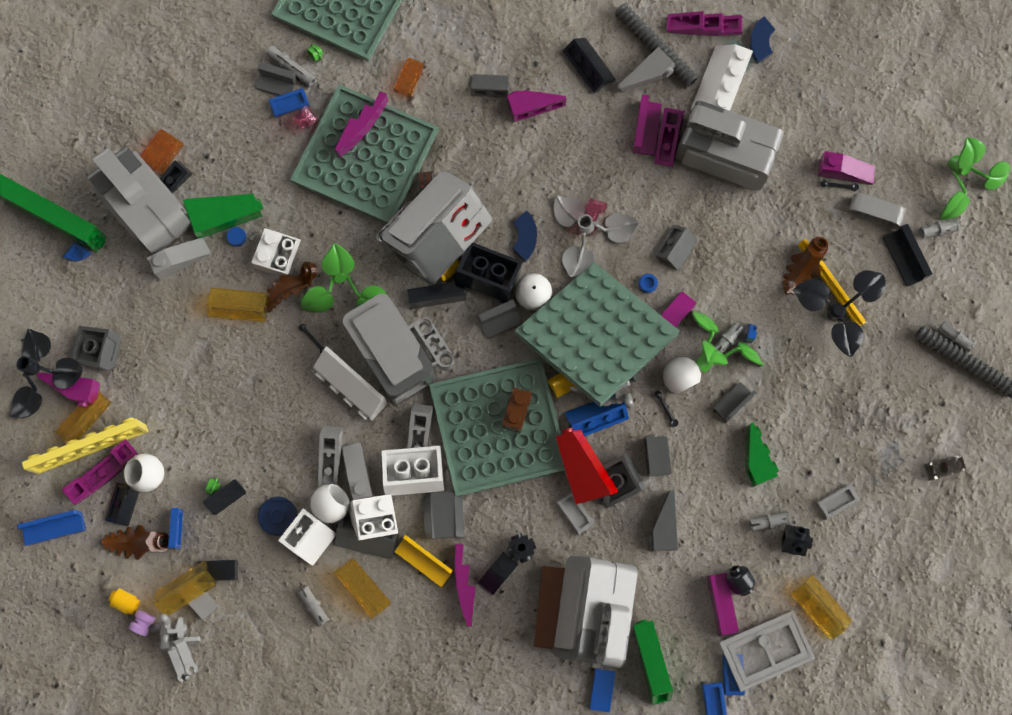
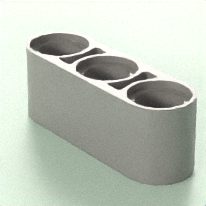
M854 193L848 213L892 229H899L906 209L866 194Z

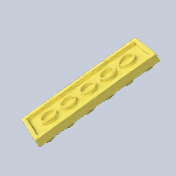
M128 418L122 421L123 424L107 426L103 429L104 431L89 433L85 435L84 439L79 441L74 439L66 442V445L63 447H52L47 450V453L42 455H31L28 457V460L22 462L23 468L35 474H40L119 444L124 439L129 440L149 431L147 425L138 419Z

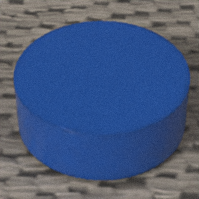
M233 227L227 232V240L232 246L239 247L246 242L247 236L242 228Z
M644 274L639 280V289L646 294L654 292L658 286L657 278L652 274Z

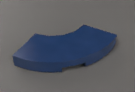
M765 16L757 22L750 38V50L753 51L752 56L757 64L773 53L770 48L769 39L776 29Z
M527 210L513 222L518 232V240L513 250L525 263L532 256L537 243L536 224Z

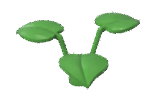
M966 137L960 155H954L948 161V167L954 171L953 176L956 177L963 192L958 191L949 199L939 217L940 219L958 217L969 205L970 198L966 196L967 190L959 175H966L971 170L987 178L984 182V187L988 190L1000 187L1009 175L1010 165L1005 161L996 163L990 169L989 175L971 167L983 158L986 151L985 145L978 139Z
M333 243L321 262L322 270L332 276L330 277L329 288L327 291L322 286H315L309 289L301 300V308L317 313L329 310L334 303L333 296L330 295L334 281L343 283L347 280L354 293L359 297L356 301L357 307L376 295L386 294V292L382 288L372 285L365 287L360 294L350 279V275H348L354 269L352 256L344 248Z
M697 311L689 312L692 313L695 321L710 333L708 340L702 341V355L695 362L700 370L707 372L714 364L727 365L726 357L737 351L741 352L748 360L763 367L764 364L759 355L745 343L739 342V347L726 354L717 350L710 343L714 332L717 333L719 331L715 322L703 313Z

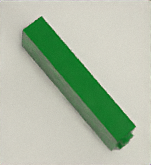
M0 174V199L3 202L96 253L105 245L107 237L95 225Z

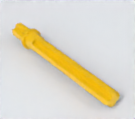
M804 239L798 244L802 252L807 248L809 241ZM821 260L819 276L829 287L839 304L844 305L850 298ZM853 303L845 308L852 322L860 326L865 323V319Z

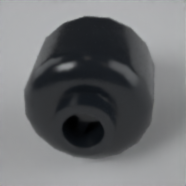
M735 565L728 570L726 582L734 594L745 596L753 591L755 579L748 567Z

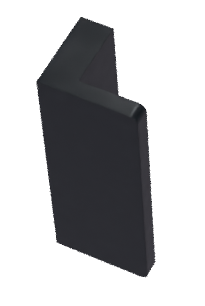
M586 38L573 39L563 50L593 93H598L606 83L616 80Z
M908 224L883 237L906 287L926 280L933 274Z
M454 282L407 289L410 309L466 301L464 286Z

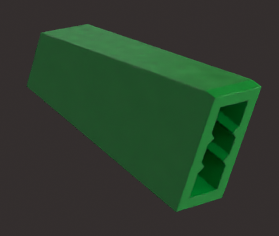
M254 194L183 200L194 233L198 239L263 217L261 210L264 209L260 199H256Z
M640 620L636 622V625H633V634L651 705L671 701L673 688L653 620Z

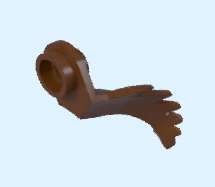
M816 237L812 239L804 252L791 256V261L794 264L786 266L790 273L784 274L783 277L787 280L782 281L785 285L782 288L785 290L786 295H794V287L804 281L812 280L811 275H820V261L828 251V242L825 238Z
M304 262L300 269V275H281L280 282H272L274 289H267V293L270 295L265 297L268 301L265 303L268 313L276 308V304L279 305L282 298L286 300L290 294H299L302 289L311 286L313 278L317 276V267L314 263Z
M138 525L135 532L131 527H127L125 534L120 529L117 531V535L111 532L110 537L105 535V538L100 540V544L104 545V549L109 548L110 553L116 550L117 556H120L124 551L125 558H130L134 553L135 559L140 560L146 552L167 551L169 549V535L165 532H147L142 525ZM159 539L162 540L161 546L159 545Z

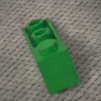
M754 422L747 426L745 470L753 487L778 477L777 472H779L776 463L771 461L769 457L770 450L767 444H763L761 440L762 433L759 427L754 425Z

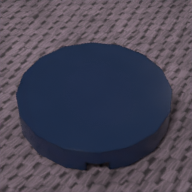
M279 496L269 498L259 508V525L268 534L281 536L298 516L297 509L287 498Z

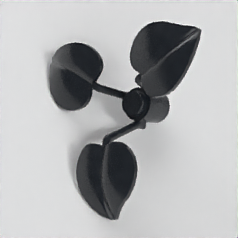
M870 270L858 273L853 280V287L859 293L844 305L834 304L831 306L830 300L826 298L830 293V289L820 280L804 281L794 287L793 292L796 294L801 305L809 311H819L825 306V302L827 303L828 319L832 322H838V324L832 327V340L841 352L852 357L863 343L864 331L855 322L846 324V321L842 319L846 314L845 308L859 296H862L863 300L868 303L878 300L883 295L886 287L885 276L882 273Z
M28 329L23 343V356L16 363L17 369L24 372L22 376L27 379L31 387H22L14 395L10 414L12 418L29 417L36 413L41 406L42 396L36 393L37 387L29 375H36L40 370L55 374L53 377L54 385L60 389H68L79 380L83 372L81 364L72 358L58 360L56 370L40 366L38 362H40V358L45 357L49 353L51 340L47 335L32 329Z

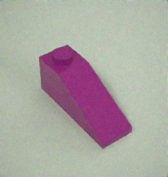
M517 90L507 95V105L514 122L565 107L567 101L564 95L528 90Z
M664 108L655 164L673 167L686 110Z
M825 151L819 159L817 176L873 185L875 166L844 154Z
M37 373V377L75 402L76 406L88 408V405L96 406L100 383L96 380L80 377L72 387L60 389L53 383L55 374Z

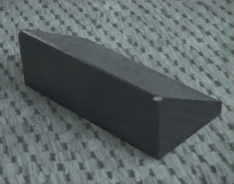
M234 479L204 500L203 504L212 514L217 515L245 495L246 490L238 480Z
M116 483L105 521L129 526L139 492L131 489L129 485Z

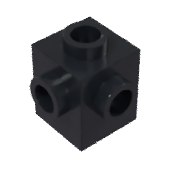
M786 524L781 537L782 552L806 556L807 550L811 549L813 544L810 530L801 526L797 527Z
M522 533L511 537L512 541L508 543L509 547L506 548L510 559L514 558L516 562L520 561L521 564L532 560L531 556L535 554L533 550L537 549L533 538L529 539L527 535L523 536ZM520 544L525 545V550L522 552L518 550V545Z

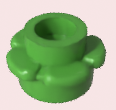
M311 44V47L307 49L310 58L314 62L322 60L323 51L318 45L314 46Z
M210 478L205 489V493L210 494L209 496L219 490L221 484L218 483V478L216 480Z

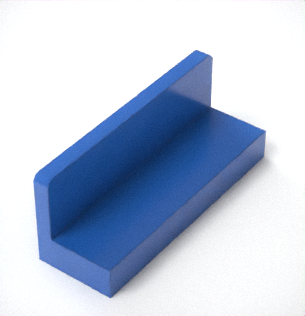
M591 402L565 412V416L573 431L581 430L584 436L629 419L624 402L621 404H610V406L605 407L604 404L599 407L595 402Z
M78 510L17 525V529L23 530L26 546L86 531L83 512Z

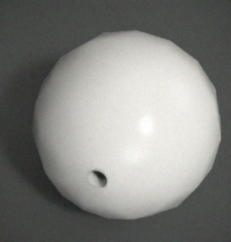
M535 273L527 274L516 284L515 297L523 308L531 311L539 310L551 300L552 287L544 276Z
M688 357L672 359L663 370L664 384L675 394L692 387L701 380L699 366Z
M147 453L135 455L125 466L124 478L130 488L141 493L153 491L163 481L164 467L159 459Z
M326 484L316 489L311 497L310 508L318 520L324 523H335L344 518L349 510L350 503L348 495L342 488L334 484Z

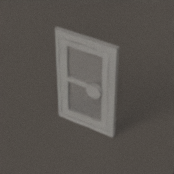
M794 610L719 642L740 692L815 659Z

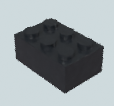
M472 242L458 265L454 283L506 303L520 275L523 262Z

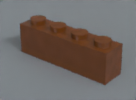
M542 566L533 647L553 649L565 568Z

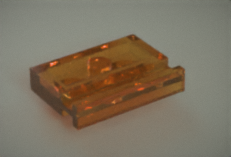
M160 128L140 157L147 165L163 174L184 144Z

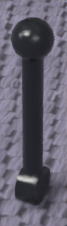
M822 180L820 183L822 187L849 188L852 191L859 189L857 183L847 185L830 183L826 180Z
M300 324L299 330L304 331V333L320 349V353H322L325 347H322L320 343L310 334V332L306 329L305 324Z
M656 391L654 395L656 398L659 399L665 412L671 420L670 425L672 427H676L678 425V421L674 419L671 415L668 407L666 406L664 400L661 397L662 393L660 391Z

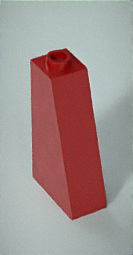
M573 428L562 430V435L556 436V440L575 504L617 493L618 490L582 431H573Z

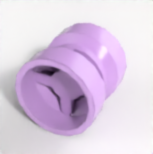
M138 609L135 613V621L130 623L128 629L142 636H147L149 632L148 627L154 623L156 617Z

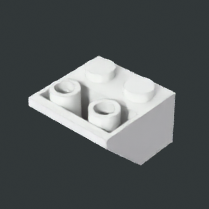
M264 228L251 263L255 269L269 274L288 275L301 240Z
M391 494L350 502L351 523L358 540L398 534Z
M302 509L278 541L313 566L337 533L308 511Z

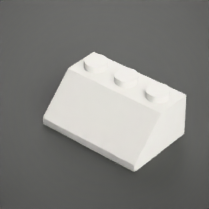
M440 446L382 451L385 495L391 494V496L444 491Z

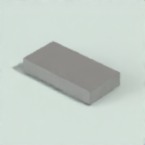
M848 484L815 504L824 519L827 520L860 500L852 486Z
M572 492L556 502L578 535L595 524L581 503L575 504Z
M193 576L177 589L178 593L202 620L218 607V604Z

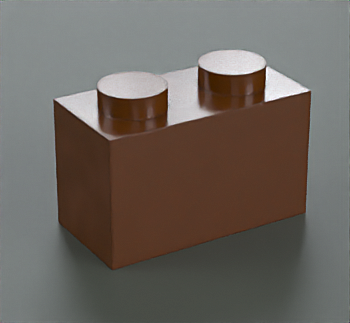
M513 388L502 428L521 434L532 398L531 392Z

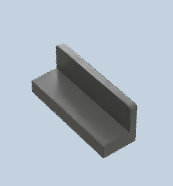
M344 516L337 527L335 545L392 559L399 529L398 534L358 540L351 523V517Z

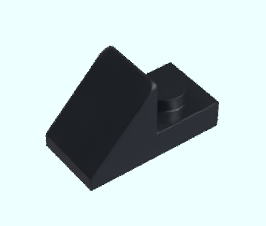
M503 552L478 583L494 595L518 566V563L510 559Z

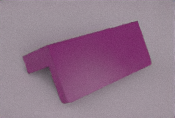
M642 94L632 153L654 156L662 104L648 102L649 95Z
M727 573L706 576L718 636L739 633L731 590L726 582Z

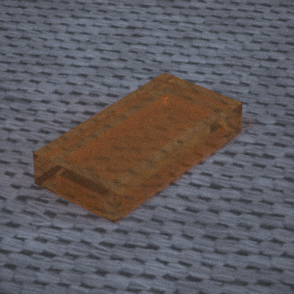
M408 57L394 87V92L411 98L424 70L425 63Z

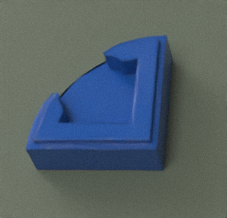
M74 242L63 257L69 261L77 262L88 258L91 253Z
M749 324L744 342L752 343L755 340L757 334L756 325Z

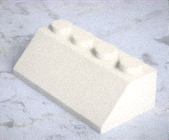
M736 44L715 46L690 111L693 110L696 101H704L730 111L753 51Z
M327 346L324 348L313 367L316 371L315 375L322 382L328 381L331 384L329 388L336 394L340 392L345 397L343 400L350 407L356 406L359 409L357 413L365 420L369 418L373 421L387 405L385 398Z

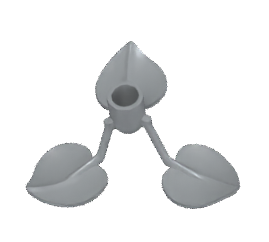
M558 195L555 197L554 214L557 222L567 228L572 227L577 222L579 230L582 232L581 249L577 246H572L563 254V266L569 277H578L594 263L593 252L584 250L585 235L591 233L594 227L608 232V238L612 242L624 243L632 237L639 225V222L633 217L624 214H614L605 220L606 228L597 224L596 221L593 222L590 215L585 214L584 204L579 199Z

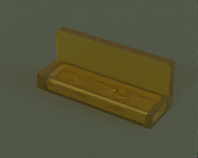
M211 288L206 304L208 315L214 318L266 322L265 306L268 295L266 292Z
M99 391L97 400L92 405H88V408L77 407L56 430V433L62 437L65 443L74 439L79 441L113 402Z
M351 559L346 565L334 572L335 576L372 619L377 617L391 604V601L355 559Z
M205 561L201 562L155 592L153 604L162 614L169 616L216 586V581L207 571V563Z
M811 575L805 583L791 593L794 599L830 640L845 632L852 622L849 615L814 575Z

